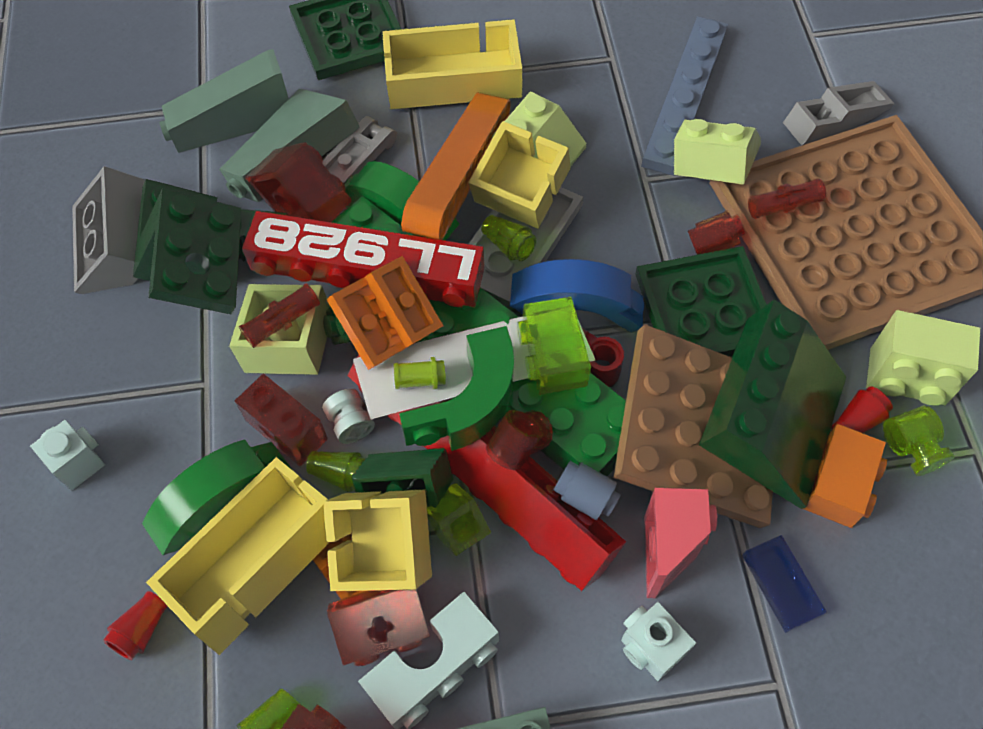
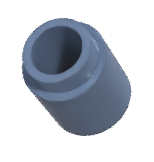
M570 461L554 488L555 492L562 495L560 500L595 520L598 519L601 513L609 517L621 495L614 491L617 482L582 462L579 466Z

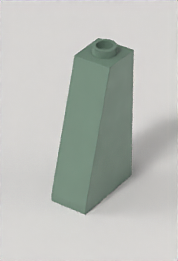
M267 50L162 105L165 120L159 121L165 140H172L177 152L180 153L258 131L289 99L274 50Z
M299 88L219 170L227 180L226 187L234 196L240 199L244 197L260 202L353 134L360 126L347 100Z

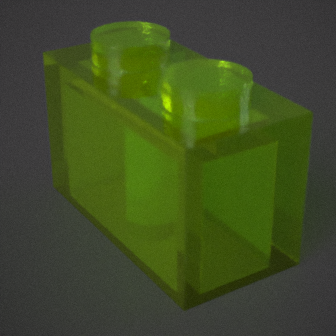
M572 297L524 304L523 321H517V333L520 345H527L530 356H525L526 371L529 381L536 380L539 395L587 387L591 365Z

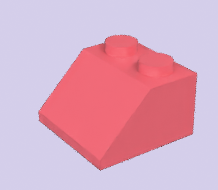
M654 488L644 516L647 598H656L696 559L703 545L708 544L711 531H716L717 510L715 505H709L708 489Z

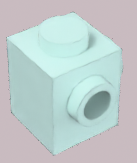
M66 420L46 430L40 439L30 445L51 473L71 491L105 466V463L93 450L99 445L84 427L76 431Z
M659 602L648 611L643 606L639 607L623 623L628 628L621 640L625 644L623 648L625 655L638 669L642 670L645 667L657 681L682 660L696 644Z

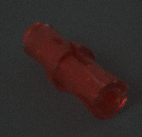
M819 178L794 186L783 184L775 191L750 196L748 198V209L754 219L781 211L786 214L796 211L797 207L824 201L823 199H826V187Z
M306 283L280 302L274 300L269 303V309L244 325H240L239 329L251 347L255 348L257 344L283 328L286 331L291 328V322L314 307L319 306L320 301L313 289Z

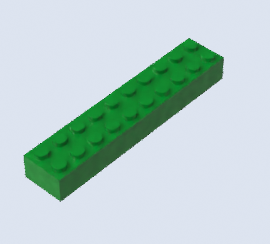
M363 196L331 222L412 235L411 233L403 232L401 225ZM481 287L475 307L465 305L453 307L444 302L429 300L443 327L416 343L502 321L509 324L510 319L518 318V316ZM529 332L520 334L536 349L538 348L539 340L536 335ZM561 356L549 358L560 370L513 382L509 404L501 417L504 421L564 470L570 461L579 466L582 462L605 476H608L615 469L626 404L625 399L581 365L570 367L568 361Z

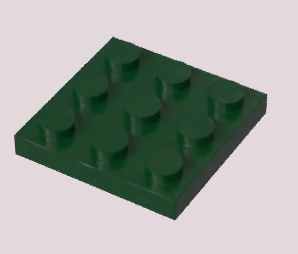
M307 0L289 6L291 17L318 81L385 61L382 31L401 30L388 0Z
M743 246L641 265L636 268L635 275L653 328L728 357L734 355L747 319L767 305Z

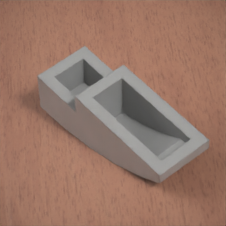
M875 81L829 87L820 99L796 102L783 124L801 145H805L854 129L891 109L894 102Z

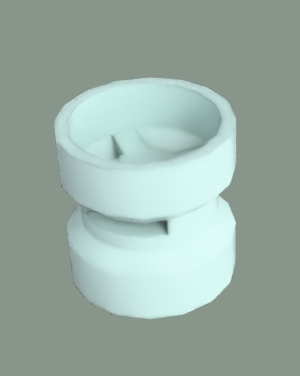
M356 389L340 390L327 398L322 406L327 419L334 422L335 427L333 430L342 444L353 443L364 438L375 426L373 419L370 420L369 413L362 409L363 401Z

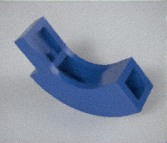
M565 259L534 264L512 274L510 307L524 315L572 304L574 310L600 314L630 333L643 327V296L631 288V275L619 268L589 260Z

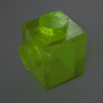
M456 483L447 489L436 508L430 505L427 509L428 520L435 533L455 556L492 533L474 498Z

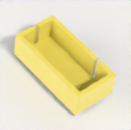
M515 19L485 22L486 52H480L479 23L382 31L390 109L471 102L477 92L506 99L522 97V63Z
M276 457L146 583L199 639L220 655L247 628L249 624L244 619L250 613L256 618L329 543L326 541L323 503L328 499L305 480L303 481L298 474Z

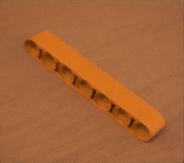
M479 92L475 94L407 200L401 222L403 232L438 240L444 238L470 192L468 182L488 148L492 135L497 131L501 122L509 117L510 99Z

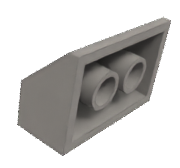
M104 166L73 204L74 293L85 294L133 285L139 279L133 277L142 187L145 179Z

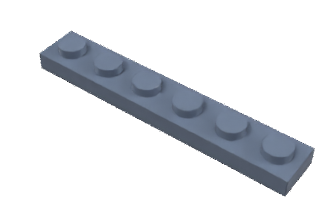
M697 16L645 151L641 167L675 176L674 139L684 120H694L696 118L726 35L727 23Z

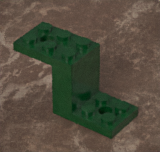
M146 179L142 187L133 277L150 281L148 298L231 315L236 308L241 208L217 202L218 197Z

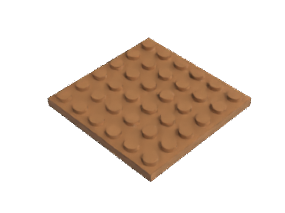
M897 115L753 162L745 184L710 180L709 184L780 302L809 322L827 350L883 330L896 310L926 315L983 294V230Z

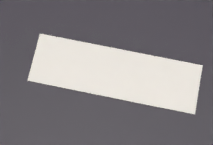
M572 304L510 319L509 324L502 321L414 343L370 370L367 369L361 357L354 358L353 361L371 420L458 396L468 386L473 376L467 357L466 335L507 326L514 350L513 382L560 370L561 368L549 359L553 356L564 357L570 367L595 361V358ZM529 332L536 335L539 340L538 348H535L520 334ZM430 357H435L436 361L444 360L445 385H438V389L433 390L432 386L408 387L395 390L393 363L430 361Z

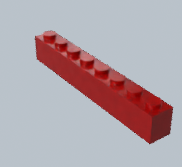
M353 364L347 376L358 385L359 390L362 392L356 368ZM451 399L393 413L387 416L401 425L399 413L443 403ZM496 426L472 444L451 451L448 436L440 438L434 444L422 446L426 449L445 448L452 473L469 487L472 495L483 500L498 514L499 519L505 525L513 528L529 543L534 552L544 556L560 571L561 576L567 582L575 585L581 591L601 577L627 542L599 517L595 520L560 500L562 495L554 491L558 481Z

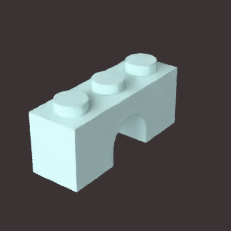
M465 592L461 593L430 620L433 632L443 643L442 654L435 664L425 669H414L406 665L397 653L393 651L358 681L394 729H400L403 726L406 729L414 727L429 712L425 707L439 694L442 698L449 696L463 683L464 679L461 675L473 664L480 668L497 653L498 649L495 645L499 642V632Z

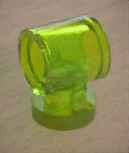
M923 405L885 420L883 432L888 445L898 456L904 457L912 454L916 461L911 465V468L916 476H922L935 471L955 458L949 447L940 448L938 443L942 442L944 438L943 424L937 413L929 406Z

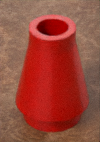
M869 386L865 390L860 389L838 420L831 426V429L833 430L836 424L860 433H865L888 420L889 412L893 409V405L882 391L873 386Z
M147 591L136 604L107 627L109 633L103 639V642L122 657L133 660L137 653H144L162 614L168 606L158 595Z

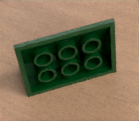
M775 299L747 319L699 446L800 509H804L808 505L846 381L845 374L806 319Z

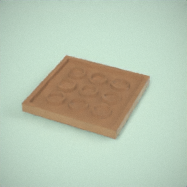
M644 325L637 331L614 478L654 491V488L708 489L709 505L716 506L717 514L758 528L770 525L773 491L699 446L732 358L651 326Z

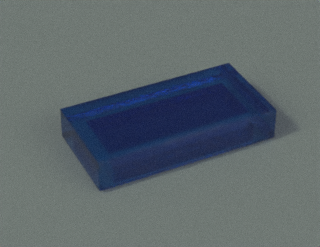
M782 535L746 550L742 554L743 559L785 633L827 613Z

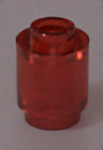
M728 210L695 223V228L688 230L697 255L738 246L741 244L739 237L746 234L739 215L731 216Z

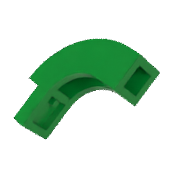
M369 161L359 173L354 174L346 181L344 185L346 187L345 190L337 198L345 208H348L363 196L401 225L405 204L419 181L394 166L382 162ZM454 218L442 240L446 241L459 225L456 218Z
M507 326L466 335L467 357L473 376L468 386L458 396L443 403L399 413L406 446L413 444L427 446L436 443L442 437L448 436L451 451H454L477 441L497 424L509 404L513 389L514 350Z
M245 439L234 442L206 455L170 482L155 499L142 523L161 554L166 555L180 550L276 457L292 469L272 442L250 447Z

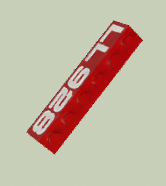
M256 211L242 247L250 269L261 275L271 276L276 274L292 277L301 282H309L311 280L325 282L338 288H345L366 277L374 270L403 256L428 300L444 302L453 307H461L463 305L476 306L485 269L483 246Z

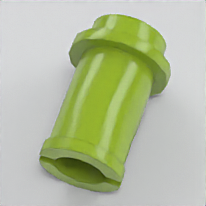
M430 357V361L393 363L395 390L421 386H432L433 390L438 389V385L446 384L444 360L436 361L435 357Z

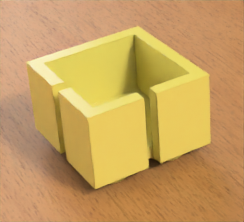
M502 121L468 182L474 202L539 229L553 202L552 194L557 195L570 170L569 148L538 136L535 141L538 159L534 158L535 149L532 133Z
M425 490L388 491L381 495L380 492L344 493L323 502L326 541L335 542L352 533V540H347L327 551L330 591L417 589L432 577Z

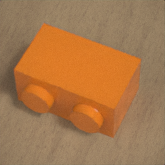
M836 424L828 436L808 505L804 510L852 528L862 517L869 518L877 499V495L871 493L874 481H880L887 465V459L882 458L886 442Z

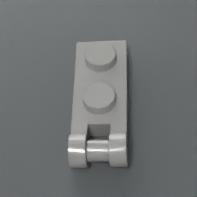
M365 116L358 123L360 127L340 142L309 174L312 184L338 197L345 190L346 187L344 185L351 176L359 173L369 161H374L385 148L389 149L393 146L397 138L395 130L388 126L381 127L378 125L377 120Z

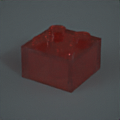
M306 142L274 149L245 177L274 212L288 213V216L332 222L352 201L345 192L346 188L343 182L327 170L322 163L323 159L319 152L312 146L307 145Z

